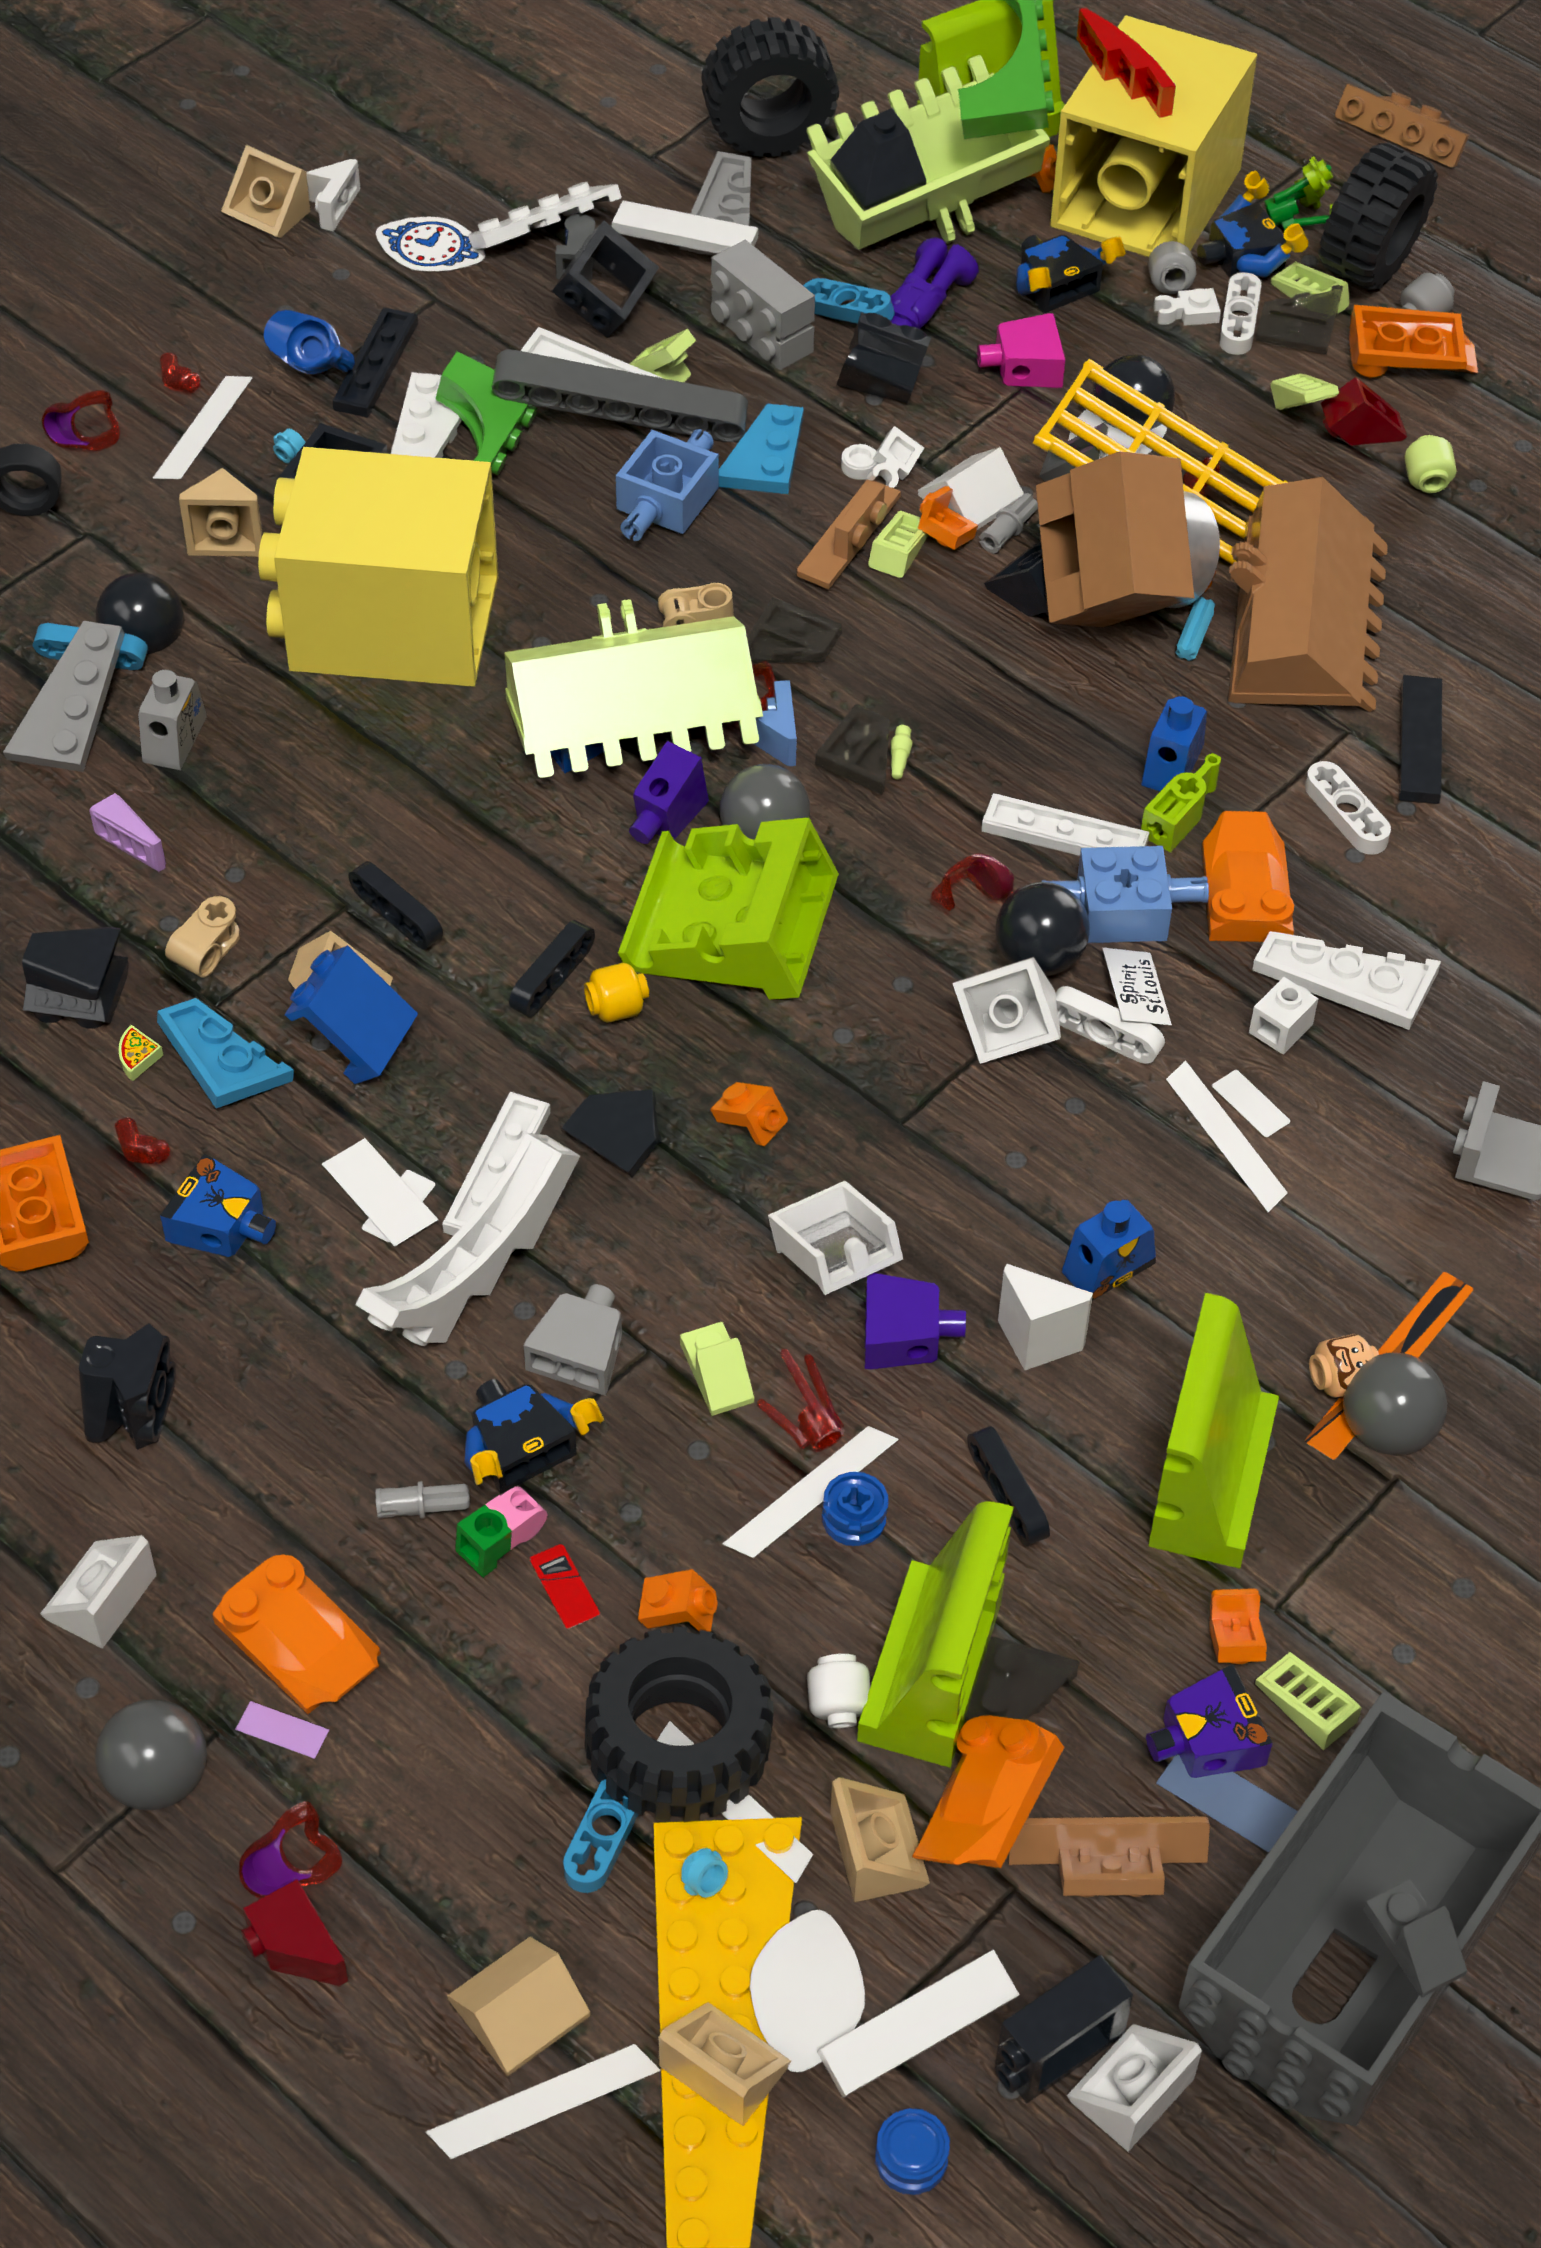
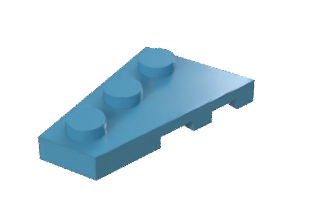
M767 404L720 467L719 487L789 494L803 423L804 407Z
M197 998L157 1011L158 1025L215 1108L293 1081L294 1069L284 1062L280 1064L274 1062L265 1055L264 1047L255 1041L249 1043L233 1031V1025Z

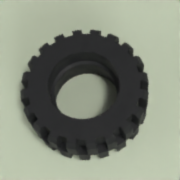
M768 17V21L760 22L758 18L749 21L750 25L743 28L740 25L731 30L729 37L723 36L715 44L717 50L710 51L705 60L707 66H704L702 69L701 80L703 85L701 88L712 125L726 144H732L733 149L742 153H746L749 150L753 156L763 157V153H769L771 157L781 156L783 151L790 150L791 153L799 150V145L804 142L810 143L807 134L808 127L814 124H819L822 130L829 124L828 117H833L837 108L836 101L839 98V86L826 46L822 39L816 36L814 30L806 25L800 27L798 21L791 19L781 22L779 17ZM774 75H788L796 78L786 91L773 98L753 100L744 97L750 87L764 78Z
M1380 143L1371 147L1369 153H1365L1361 157L1359 164L1353 168L1350 177L1344 182L1340 194L1331 208V214L1326 220L1325 231L1321 236V248L1319 250L1320 261L1324 268L1367 290L1379 289L1385 283H1388L1392 275L1399 270L1402 262L1411 252V248L1414 242L1417 241L1421 233L1420 230L1429 215L1428 212L1433 204L1434 192L1437 190L1438 185L1436 181L1438 173L1433 164L1391 143Z
M673 1627V1631L670 1633H661L660 1629L644 1633V1639L640 1641L632 1637L620 1644L619 1655L614 1651L609 1653L600 1663V1671L594 1673L590 1681L585 1714L586 1758L591 1761V1771L597 1782L601 1783V1781L606 1779V1793L617 1802H621L623 1796L629 1798L628 1809L639 1815H644L645 1811L656 1813L655 1820L670 1822V1816H683L684 1822L697 1821L700 1814L708 1812L710 1817H713L727 1810L728 1800L738 1804L749 1795V1786L752 1787L758 1784L764 1773V1764L768 1761L774 1716L773 1701L770 1699L771 1688L767 1678L759 1674V1665L748 1654L741 1657L739 1655L740 1647L728 1639H725L722 1643L715 1640V1633L700 1630L699 1634L688 1633L687 1627ZM680 1702L692 1704L706 1710L719 1721L723 1728L706 1741L693 1745L676 1746L665 1744L649 1737L634 1721L642 1713L654 1706Z

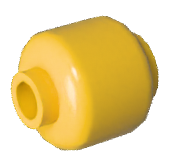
M619 963L594 970L590 975L589 982L584 983V994L591 1015H598L602 1021L610 1023L639 1015L643 1008V999L649 998V988L643 973L636 974L631 965Z

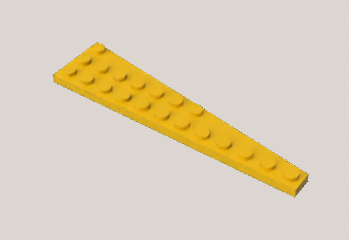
M802 1817L653 1823L660 2034L665 2027L709 2002L767 2043L759 2028L754 2012L750 1991L751 1972L757 1957L768 1941L779 1929L790 1922L795 1882L769 1859L756 1844L764 1842L765 1847L772 1853L781 1854L787 1852L793 1845L794 1837L800 1841ZM702 1848L717 1851L721 1855L722 1861L728 1867V1876L724 1886L711 1897H702L699 1894L690 1895L685 1891V1883L681 1880L682 1865L685 1859ZM661 2068L667 2248H750L769 2093L745 2125L742 2126Z

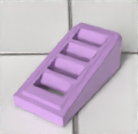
M114 793L90 808L94 832L98 836L158 872L166 868L161 840L119 795Z

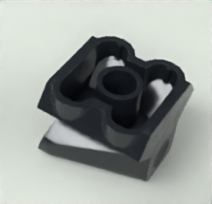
M861 312L849 346L851 353L844 362L836 385L908 403L931 337L916 327L899 326L893 324L882 315Z
M103 927L32 933L22 960L26 979L23 1010L34 1012L35 1017L45 1023H54L62 1020L64 1017L75 1018L76 1023L86 1029L101 1027L106 1022L111 1023L128 973V957L114 955L121 928Z
M150 1323L126 1339L93 1336L87 1340L79 1363V1379L84 1434L88 1442H103L107 1440L121 1425L129 1433L137 1450L159 1441L175 1388L176 1368L174 1361H169V1337L162 1335Z

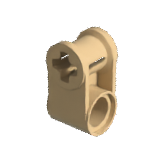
M710 583L704 586L683 589L673 588L665 591L658 598V608L665 618L662 627L677 625L676 621L680 620L681 625L734 616L732 591L728 586L721 583ZM675 599L678 600L679 608L677 609L675 608Z
M222 896L210 897L203 901L191 917L171 935L165 949L166 958L199 977L205 978L209 976L220 960L240 939L239 927L234 922L236 908L233 902Z

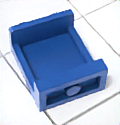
M348 945L332 952L326 950L312 962L310 968L313 972L307 981L300 984L292 993L290 999L293 1002L285 1016L290 1021L304 1017L312 1023L350 1060L343 1074L354 1084L380 1076L418 1013Z

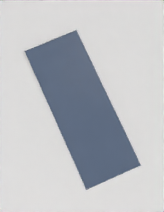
M1179 1755L1172 1759L1156 1782L1162 1788L1267 1852L1271 1850L1298 1812L1234 1772L1193 1778L1189 1776Z

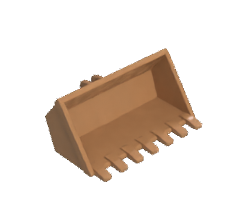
M1324 477L1264 486L1253 515H1249L1246 522L1244 542L1240 541V543H1236L1232 547L1231 555L1236 562L1234 561L1232 566H1230L1229 573L1231 574V579H1234V582L1240 587L1228 696L1229 702L1360 706L1368 712L1376 709V699L1362 686V682L1364 681L1370 685L1378 683L1377 671L1364 660V656L1367 655L1372 659L1380 656L1379 645L1366 634V629L1374 633L1380 632L1382 629L1381 619L1368 608V603L1376 607L1383 605L1384 596L1370 582V577L1381 582L1385 580L1386 571L1372 557V552L1379 556H1384L1387 554L1388 547L1386 542L1374 532V524L1352 506Z

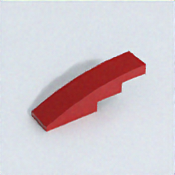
M1087 8L1079 9L1077 41L1102 79L1107 81L1117 78L1131 100L1145 97L1159 118L1171 116L1176 85L1160 64L1135 40L1114 24Z

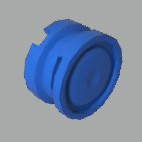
M847 1472L831 1480L824 1491L822 1523L826 1533L835 1541L847 1546L865 1545L881 1535L886 1526V1514L888 1511V1493L884 1485L876 1477L864 1472Z
M907 2108L895 2112L887 2118L878 2132L875 2164L882 2180L890 2188L902 2194L918 2195L932 2190L941 2182L948 2166L950 2138L945 2126L935 2115L923 2109Z

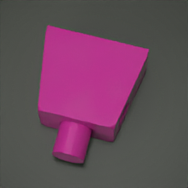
M1053 313L1000 323L997 326L996 344L978 345L977 347L979 367L999 366L1002 382L1007 386L1063 387L1065 356Z

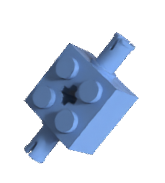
M696 429L688 441L684 442L651 430L616 474L617 509L630 514L620 526L624 536L630 539L637 530V533L633 536V541H639L652 523L684 534L719 488V454L709 451L713 447L714 441L708 432L704 431L702 436L697 439L701 434V429Z
M1163 846L1081 848L1076 881H1041L1061 885L1079 898L1089 918L1090 934L1088 943L1167 941L1172 913L1171 903H1207L1209 897L1207 876L1171 878L1170 874H1167Z

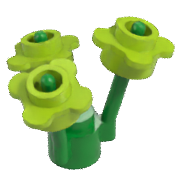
M1314 156L1309 159L1310 163L1302 167L1303 178L1295 181L1294 185L1288 189L1274 194L1272 198L1264 201L1267 214L1276 226L1282 224L1284 231L1295 223H1298L1300 226L1325 224L1330 215L1293 218V216L1299 214L1296 204L1297 200L1304 207L1313 205L1316 209L1321 207L1320 199L1325 194V189H1330L1329 180L1333 178L1331 173L1332 167L1327 165L1323 159L1318 162Z

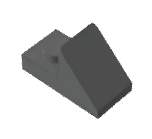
M1410 1879L1365 1902L1363 1911L1421 1998L1466 1975L1467 1968L1449 1911L1445 1906L1431 1911Z

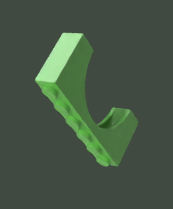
M1004 0L1014 10L1022 24L1020 42L1013 56L997 73L976 85L958 89L964 139L1049 128L1047 113H1054L1052 90L1045 91L1044 82H1051L1049 59L1041 60V52L1048 51L1045 29L1038 30L1037 21L1044 20L1042 0Z
M457 351L441 374L435 400L454 411L471 431L478 454L474 461L491 462V473L499 475L507 459L506 451L510 450L513 452L522 436L520 429L522 426L529 428L536 415L537 407L505 400L496 396L492 391L494 369Z

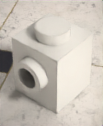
M1283 977L1254 1006L1249 1033L1284 1055L1313 1025L1319 998L1312 995L1306 988L1298 986Z

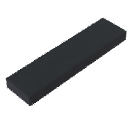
M383 307L354 360L355 366L352 370L348 371L332 400L334 411L369 417L418 325L417 314Z
M1403 675L1400 710L1399 800L1439 804L1442 775V678Z

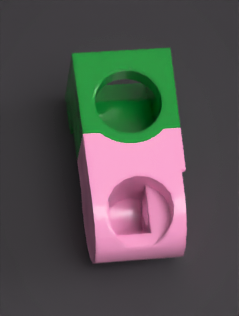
M519 1486L514 1487L501 1496L498 1495L457 1523L455 1551L483 1578L497 1568L498 1559L518 1544L530 1540L540 1531L546 1522L547 1511L523 1488Z

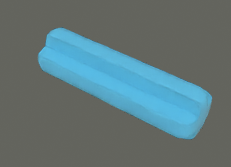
M1199 597L1195 600L1177 643L1176 655L1180 659L1185 658L1191 661L1196 658L1214 614L1215 603L1212 599L1206 600L1203 597Z

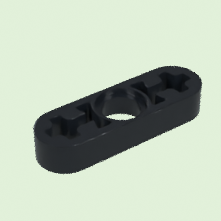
M365 861L348 874L349 882L355 893L419 948L426 949L443 937V929L435 915L372 862Z
M577 920L570 921L517 981L509 998L510 1008L527 1017L535 1016L587 956L595 939V930Z
M988 1426L968 1434L967 1443L972 1459L996 1501L1014 1507L1010 1525L1024 1546H1030L1049 1538L1050 1528L1047 1517L997 1431L992 1426Z

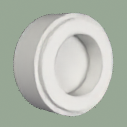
M855 444L847 447L841 457L843 473L853 479H867L868 473L878 464L872 459L877 451L864 444Z

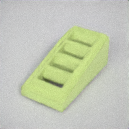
M1294 262L1271 278L1273 286L1325 321L1330 320L1349 306L1348 282L1298 262Z
M1296 374L1271 382L1275 407L1279 410L1334 397L1339 393L1338 386L1306 374Z
M898 511L872 543L868 563L870 568L898 578L903 577L929 536L918 529L921 517Z
M1291 1652L1255 1681V1684L1323 1751L1358 1722L1362 1707L1347 1693ZM1287 1671L1293 1673L1295 1677L1283 1687L1275 1682ZM1303 1683L1308 1689L1296 1698L1291 1692ZM1315 1696L1320 1700L1312 1708L1305 1705ZM1329 1708L1333 1714L1324 1719L1320 1714Z

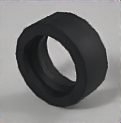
M11 444L0 448V508L8 513L19 516H36L49 511L58 500L62 478L60 464L54 456L41 447L30 444ZM12 471H26L36 474L46 484L35 489H22L11 485L2 476Z

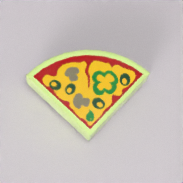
M132 1025L127 1028L120 1039L118 1049L124 1073L132 1081L163 1056L162 1046Z

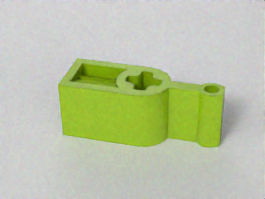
M1211 753L1205 757L1204 764L1195 774L1181 773L1173 777L1144 808L1141 830L1149 832L1148 840L1150 842L1163 846V849L1171 853L1200 821L1205 795L1216 790L1221 762L1220 756Z

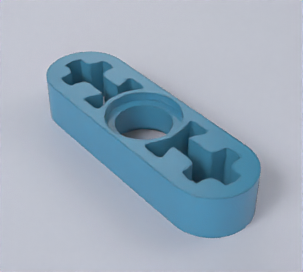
M825 278L812 279L803 285L815 295V314L858 323L861 312L879 314L889 320L893 318L895 313L890 296L885 291ZM855 299L849 304L840 305L844 301Z
M43 623L38 626L33 648L44 657L60 660L79 627ZM125 634L115 668L126 670L141 669L148 650L147 644L134 635Z
M606 1779L601 1781L564 1856L565 1880L572 1889L582 1893L594 1892L605 1884L639 1815L628 1809L629 1798L623 1796L622 1805L606 1793ZM603 1815H611L620 1821L621 1827L616 1833L604 1836L598 1834L593 1829V1823ZM591 1844L597 1848L594 1856L595 1870L589 1869L585 1876L578 1874V1865L576 1863L584 1864L587 1861L591 1852Z

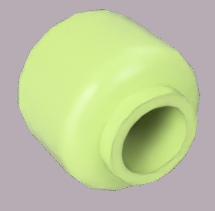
M1425 435L1418 438L1406 449L1404 459L1410 484L1423 492L1435 493L1445 489L1455 478L1457 468L1450 442L1446 439Z

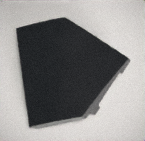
M653 1089L589 1095L562 1127L566 1134L632 1178L656 1145L662 1143L658 1132L655 1110L656 1097Z

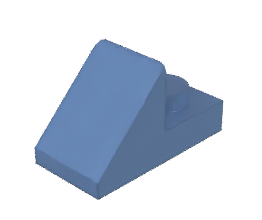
M790 680L774 681V697L767 698V711H762L763 717L756 718L759 741L754 745L785 765L796 766L797 737Z

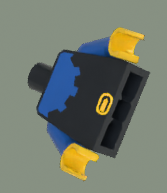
M1252 171L1247 174L1244 180L1247 188L1245 194H1239L1227 210L1211 223L1209 242L1199 244L1197 247L1198 259L1202 265L1218 262L1230 278L1237 273H1251L1257 277H1267L1271 273L1281 272L1285 269L1286 260L1290 258L1289 253L1291 251L1300 253L1305 251L1308 246V239L1298 223L1287 227L1284 234H1282L1260 203H1251L1253 199L1264 198L1269 192V185L1266 179L1263 178L1261 180L1259 173Z
M1036 235L1027 237L1021 245V265L1016 271L1017 291L1022 296L1031 295L1043 314L1099 292L1103 265L1114 262L1116 257L1126 255L1122 238L1117 236L1106 239L1101 243V247L1093 250L1078 245L1066 235H1059L1044 242Z
M492 1379L483 1383L476 1391V1396L482 1406L472 1412L473 1427L466 1433L464 1463L473 1473L476 1485L483 1483V1477L491 1475L498 1492L502 1494L576 1456V1434L574 1428H577L581 1435H585L589 1432L587 1424L595 1421L601 1423L604 1421V1418L594 1399H583L575 1404H571L547 1393L540 1394L529 1384H523L506 1392L499 1380Z

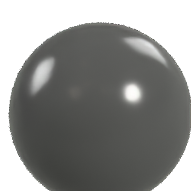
M757 764L738 772L726 785L720 800L722 826L738 824L743 834L753 840L756 838L761 822L810 818V801L802 782L787 769L773 764Z
M1384 1353L1374 1356L1354 1375L1343 1397L1345 1419L1354 1436L1366 1447L1387 1455H1407L1426 1447L1439 1434L1447 1414V1394L1438 1374L1421 1359L1405 1353Z
M158 1699L137 1701L116 1712L103 1727L95 1751L97 1773L105 1789L118 1802L138 1810L163 1809L183 1800L200 1782L207 1761L206 1740L197 1721L184 1708Z

